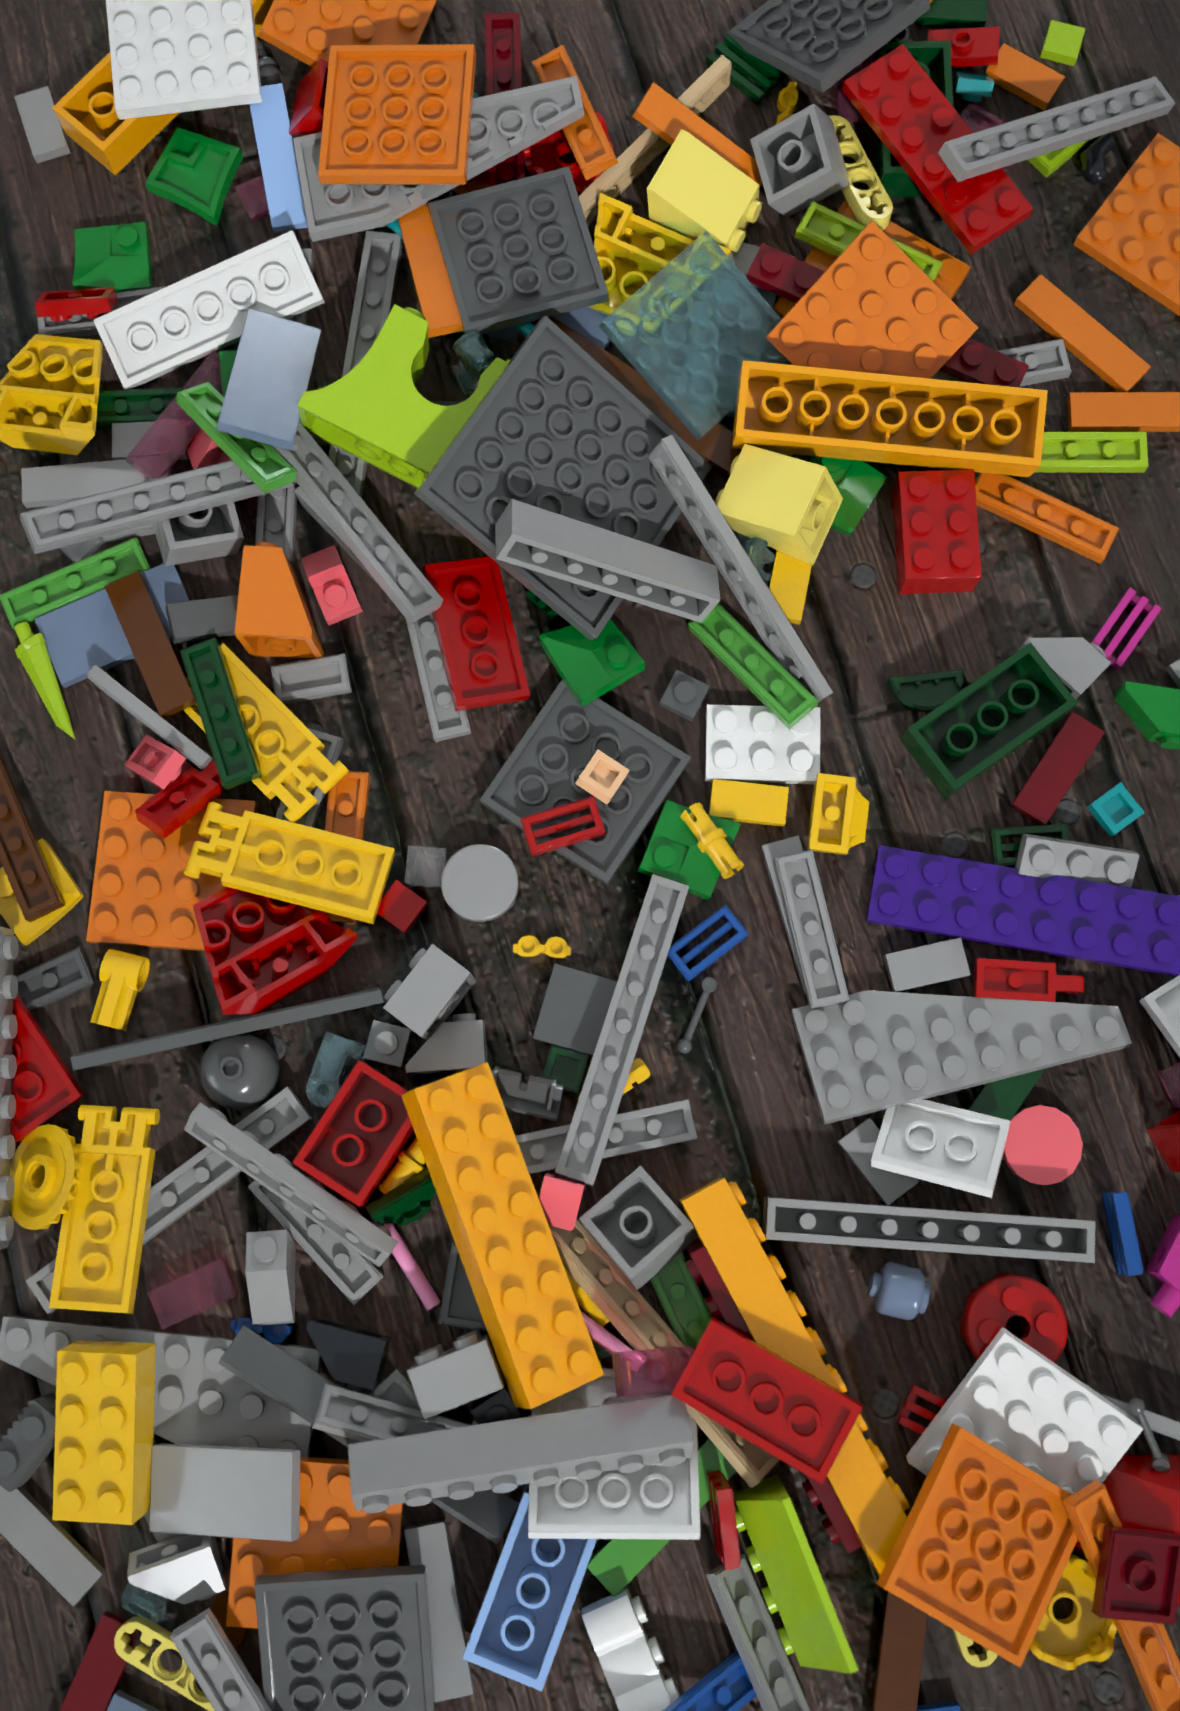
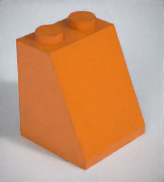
M258 542L256 546L244 545L234 634L245 650L253 657L304 660L324 657L325 653L296 573L282 547H278V545L270 542Z

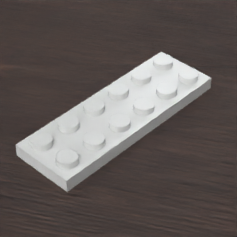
M291 230L98 317L93 321L123 388L133 389L240 341L248 309L289 319L323 304L325 301L294 231Z

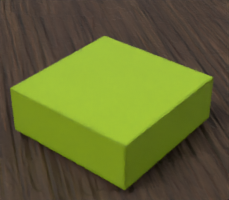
M1051 20L1040 58L1074 66L1085 28Z

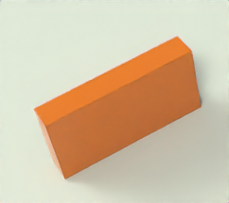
M1003 43L998 53V65H989L985 72V76H992L994 84L1044 111L1065 78L1064 75Z

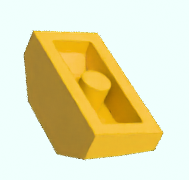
M823 773L816 775L811 804L807 850L812 849L816 852L847 855L851 847L865 842L869 801L858 791L855 777Z

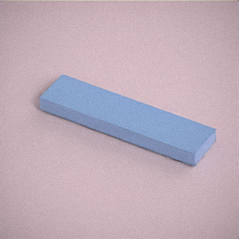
M279 83L261 86L263 102L249 105L272 229L276 233L308 228L293 137L289 134L290 121L283 85Z

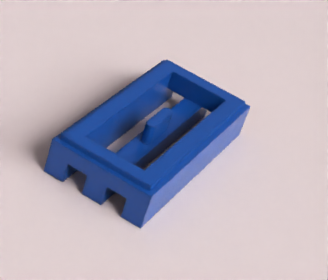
M725 904L671 945L667 957L671 959L677 970L682 973L684 979L689 982L748 937L749 933ZM723 916L728 920L725 925L682 958L677 955L676 952ZM735 929L737 932L735 936L691 970L688 969L687 963L730 930Z
M1116 1191L1101 1193L1117 1274L1126 1276L1143 1274L1144 1270L1129 1194Z

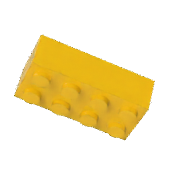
M77 1340L57 1351L52 1520L133 1525L150 1511L156 1343Z

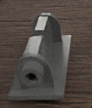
M495 1066L494 1070L491 1069L505 1110L554 1121L557 1120L564 1089L563 1085L557 1084V1080L530 1075L527 1084L521 1082L522 1073L500 1069Z

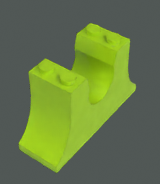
M394 304L373 345L349 373L326 387L303 393L297 404L301 424L308 433L418 488L510 362V359L504 361L497 357L480 375L476 390L467 400L451 406L434 404L426 400L415 387L416 381L424 373L428 356L429 322L416 309L411 307L403 309Z

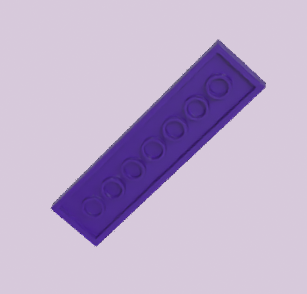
M882 845L878 847L866 918L868 923L954 938L961 937V939L1170 976L1177 977L1180 975V896L1058 875L1045 878L1020 875L1017 873V868Z

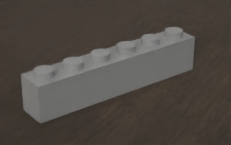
M514 499L510 500L495 524L497 560L700 623L704 621L720 601L716 565Z

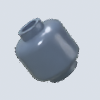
M887 1262L882 1266L880 1273L872 1272L868 1285V1296L874 1297V1306L878 1313L910 1321L918 1313L924 1314L926 1311L931 1286L930 1282L925 1281L924 1274L920 1269L896 1262Z

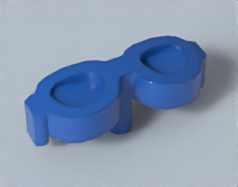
M251 1317L233 1320L230 1327L232 1330H235L236 1335L243 1325L258 1335L264 1333L265 1339L272 1344L284 1342L288 1335L292 1334L293 1326L289 1325V1323L254 1326Z

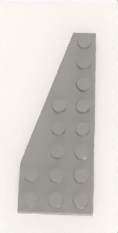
M577 76L473 98L467 180L584 117ZM322 132L293 138L308 231L312 242L383 227L458 186L429 184H321L318 178Z
M866 990L850 994L848 1002L810 1010L809 1005L791 1010V1016L824 1125L1128 1048L1132 1044L1118 1006Z
M12 1315L3 1316L0 1332V1360L56 1386L57 1351L77 1340L156 1343L154 1434L175 1444L300 1450V1456L310 1457L313 1434L312 1424L218 1364L220 1358L234 1340L232 1338ZM273 1344L320 1374L322 1357L316 1347Z

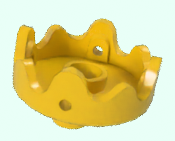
M1070 1555L1029 1648L1039 1660L1065 1670H1074L1077 1666L1090 1661H1106L1114 1651L1113 1642L1117 1631L1113 1619L1100 1618L1092 1613L1096 1579L1088 1561L1076 1555ZM1061 1597L1070 1598L1073 1602V1611L1066 1619H1057L1053 1615V1605Z

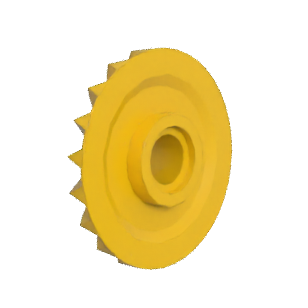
M50 1124L39 1126L22 1140L14 1153L10 1164V1175L14 1178L15 1189L12 1199L9 1200V1210L14 1220L25 1229H48L51 1224L59 1223L61 1214L68 1213L69 1200L76 1198L74 1188L76 1184L80 1183L77 1179V1172L82 1165L77 1162L80 1150L74 1147L76 1138L69 1135L68 1129Z

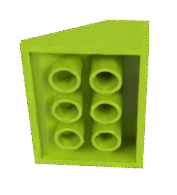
M778 1474L760 1481L753 1488L748 1486L733 1492L737 1504L734 1507L738 1532L747 1529L752 1542L751 1546L745 1548L754 1572L763 1570L769 1585L761 1589L771 1614L779 1611L785 1626L777 1631L786 1654L789 1655L795 1652L800 1666L848 1674L859 1671L790 1496Z

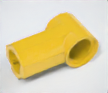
M109 949L106 952L99 972V979L102 984L90 1022L126 1031L137 992L143 989L150 970L149 958L115 949Z

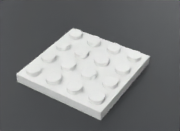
M106 0L115 112L119 120L263 102L252 0Z
M1002 1327L906 1457L909 1464L927 1476L951 1425L955 1424L1072 1495L1095 1480L1102 1483L1142 1432L1143 1427L1138 1420Z
M602 1369L603 1376L533 1408L532 1416L671 1395V1393L651 1369H642L637 1374L631 1369ZM688 1414L693 1438L692 1458L686 1459L680 1465L671 1467L662 1466L661 1463L644 1465L641 1470L633 1473H621L619 1469L605 1471L600 1476L589 1480H581L577 1476L561 1478L559 1482L550 1486H536L534 1483H530L528 1538L700 1540L696 1422Z

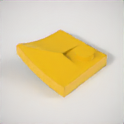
M43 838L38 840L65 906L31 923L28 922L23 916L3 866L0 868V914L9 927L14 929V933L20 942L26 946L57 923L84 897L66 867L49 843Z

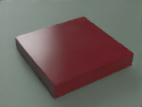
M1104 1525L1092 1613L1100 1618L1174 1625L1180 1588V1534Z

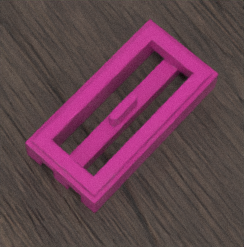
M1131 587L1092 640V643L1099 646L1128 603L1135 606L1106 649L1103 650L1106 654V659L1111 662L1110 666L1117 671L1122 667L1162 609L1156 604L1152 606L1147 603L1149 599L1142 596L1140 598L1135 595L1137 591ZM1140 612H1144L1147 614L1116 659L1111 654Z

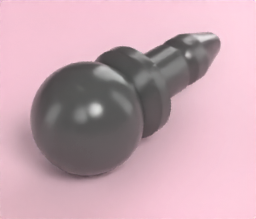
M256 38L261 86L279 83L283 85V75L277 68L275 60L267 56L263 44Z

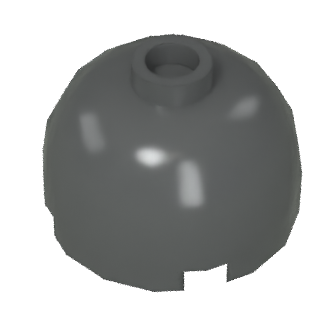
M243 1033L215 1040L203 1054L199 1068L201 1085L208 1096L222 1107L236 1110H246L261 1105L277 1088L281 1073L279 1057L276 1051L267 1041L252 1033Z

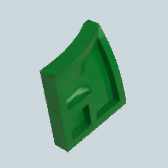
M177 127L145 184L150 193L181 205L210 223L217 225L225 198L236 171L243 160V155L238 147Z
M146 222L74 229L75 266L73 287L75 289L115 287L116 292L153 288L150 234Z
M813 456L810 462L827 468L843 497V501L830 528L850 536L888 477L863 461Z
M609 619L597 639L594 640L586 638L572 625L543 633L539 636L540 644L553 666L582 707L645 670V661L611 619Z
M666 800L637 871L650 877L654 874L688 885L689 893L708 900L712 895L720 871L708 854L702 853L697 847L699 841L680 817L683 811L687 810L688 813L692 811L688 807ZM708 814L715 826L724 830L727 835L725 840L731 847L741 824Z

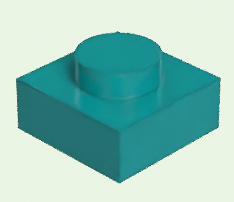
M956 72L953 87L956 93H961L960 99L981 102L982 96H992L994 80L992 76Z
M1121 782L1087 806L1088 810L1110 837L1145 813Z

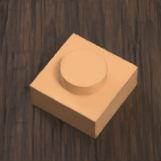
M597 750L575 784L608 805L630 770L602 751Z

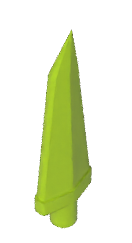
M28 622L15 625L14 629L21 643L15 649L18 659L21 660L56 726L75 739L69 714L43 634L38 633L34 635Z

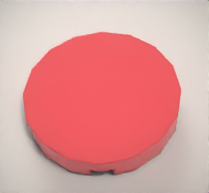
M1037 1105L1021 1109L1010 1121V1128L1003 1152L1004 1162L1014 1175L1028 1183L1050 1185L1062 1182L1075 1171L1081 1160L1083 1143L1079 1129L1067 1114L1057 1108Z

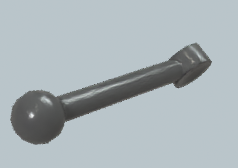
M706 977L702 981L701 988L703 991L685 1036L677 1043L678 1051L683 1054L691 1051V1039L709 994L714 992L717 987V982L712 977Z
M1133 1398L1128 1403V1409L1136 1415L1143 1427L1142 1431L1153 1454V1468L1158 1472H1165L1170 1467L1169 1459L1160 1452L1144 1414V1402L1139 1398Z

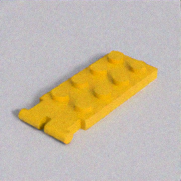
M223 643L221 649L262 773V777L254 779L252 782L270 800L277 796L288 807L283 814L291 822L296 823L318 802L310 792L318 786L326 794L349 770L339 760L333 765L321 753L326 748L325 745ZM197 704L184 709L186 714L205 732Z
M208 803L198 835L210 839L209 843L194 842L184 870L186 876L199 878L202 872L221 877L222 886L374 924L395 855V848L246 810L243 817L222 812L223 806L218 803Z
M80 1105L78 1119L84 1121L81 1144H75L74 1146L80 1150V1155L77 1158V1162L82 1165L77 1172V1179L80 1183L76 1184L74 1188L76 1198L68 1202V1213H63L49 1308L133 1314L156 1151L155 1149L148 1148L151 1125H158L160 1110L124 1107L121 1112L120 1122H116L117 1108L115 1106Z

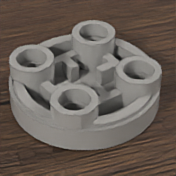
M474 844L460 849L448 860L442 872L441 888L449 907L462 919L486 922L500 917L514 905L519 889V879L512 860L503 851L491 845Z

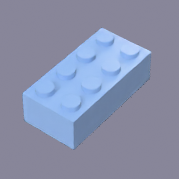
M526 1484L467 1642L463 1659L542 1692L597 1539L528 1538L530 1484Z

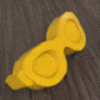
M789 82L788 87L782 89L779 93L777 107L783 113L777 117L776 124L794 115L793 112L798 100L796 82Z
M527 935L520 938L518 943L513 945V952L522 957H534L542 953L549 957L563 959L571 955V948L561 937H551L543 945L540 944V941L535 936Z

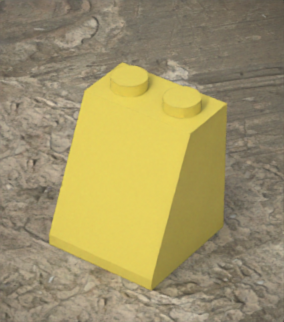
M682 129L647 187L649 221L695 241L698 236H701L736 253L744 242L746 227L749 222L755 223L762 208V202L759 201L758 183L689 132Z
M744 444L740 455L736 456L731 464L730 477L725 488L718 493L715 504L733 531L793 558L814 565L843 501V497L825 466Z

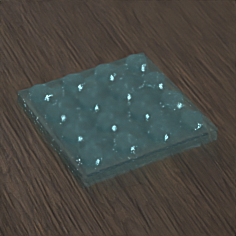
M707 231L599 325L601 330L697 440L701 439L736 407L738 377L743 360L783 364L787 360L765 338L779 323L781 318Z

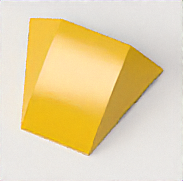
M599 193L594 248L608 290L609 301L588 307L652 335L731 254L732 250L701 236H698L696 241L633 214L632 206Z
M35 334L7 364L9 372L0 381V441L19 449L78 455L95 436L103 356V345L100 340Z

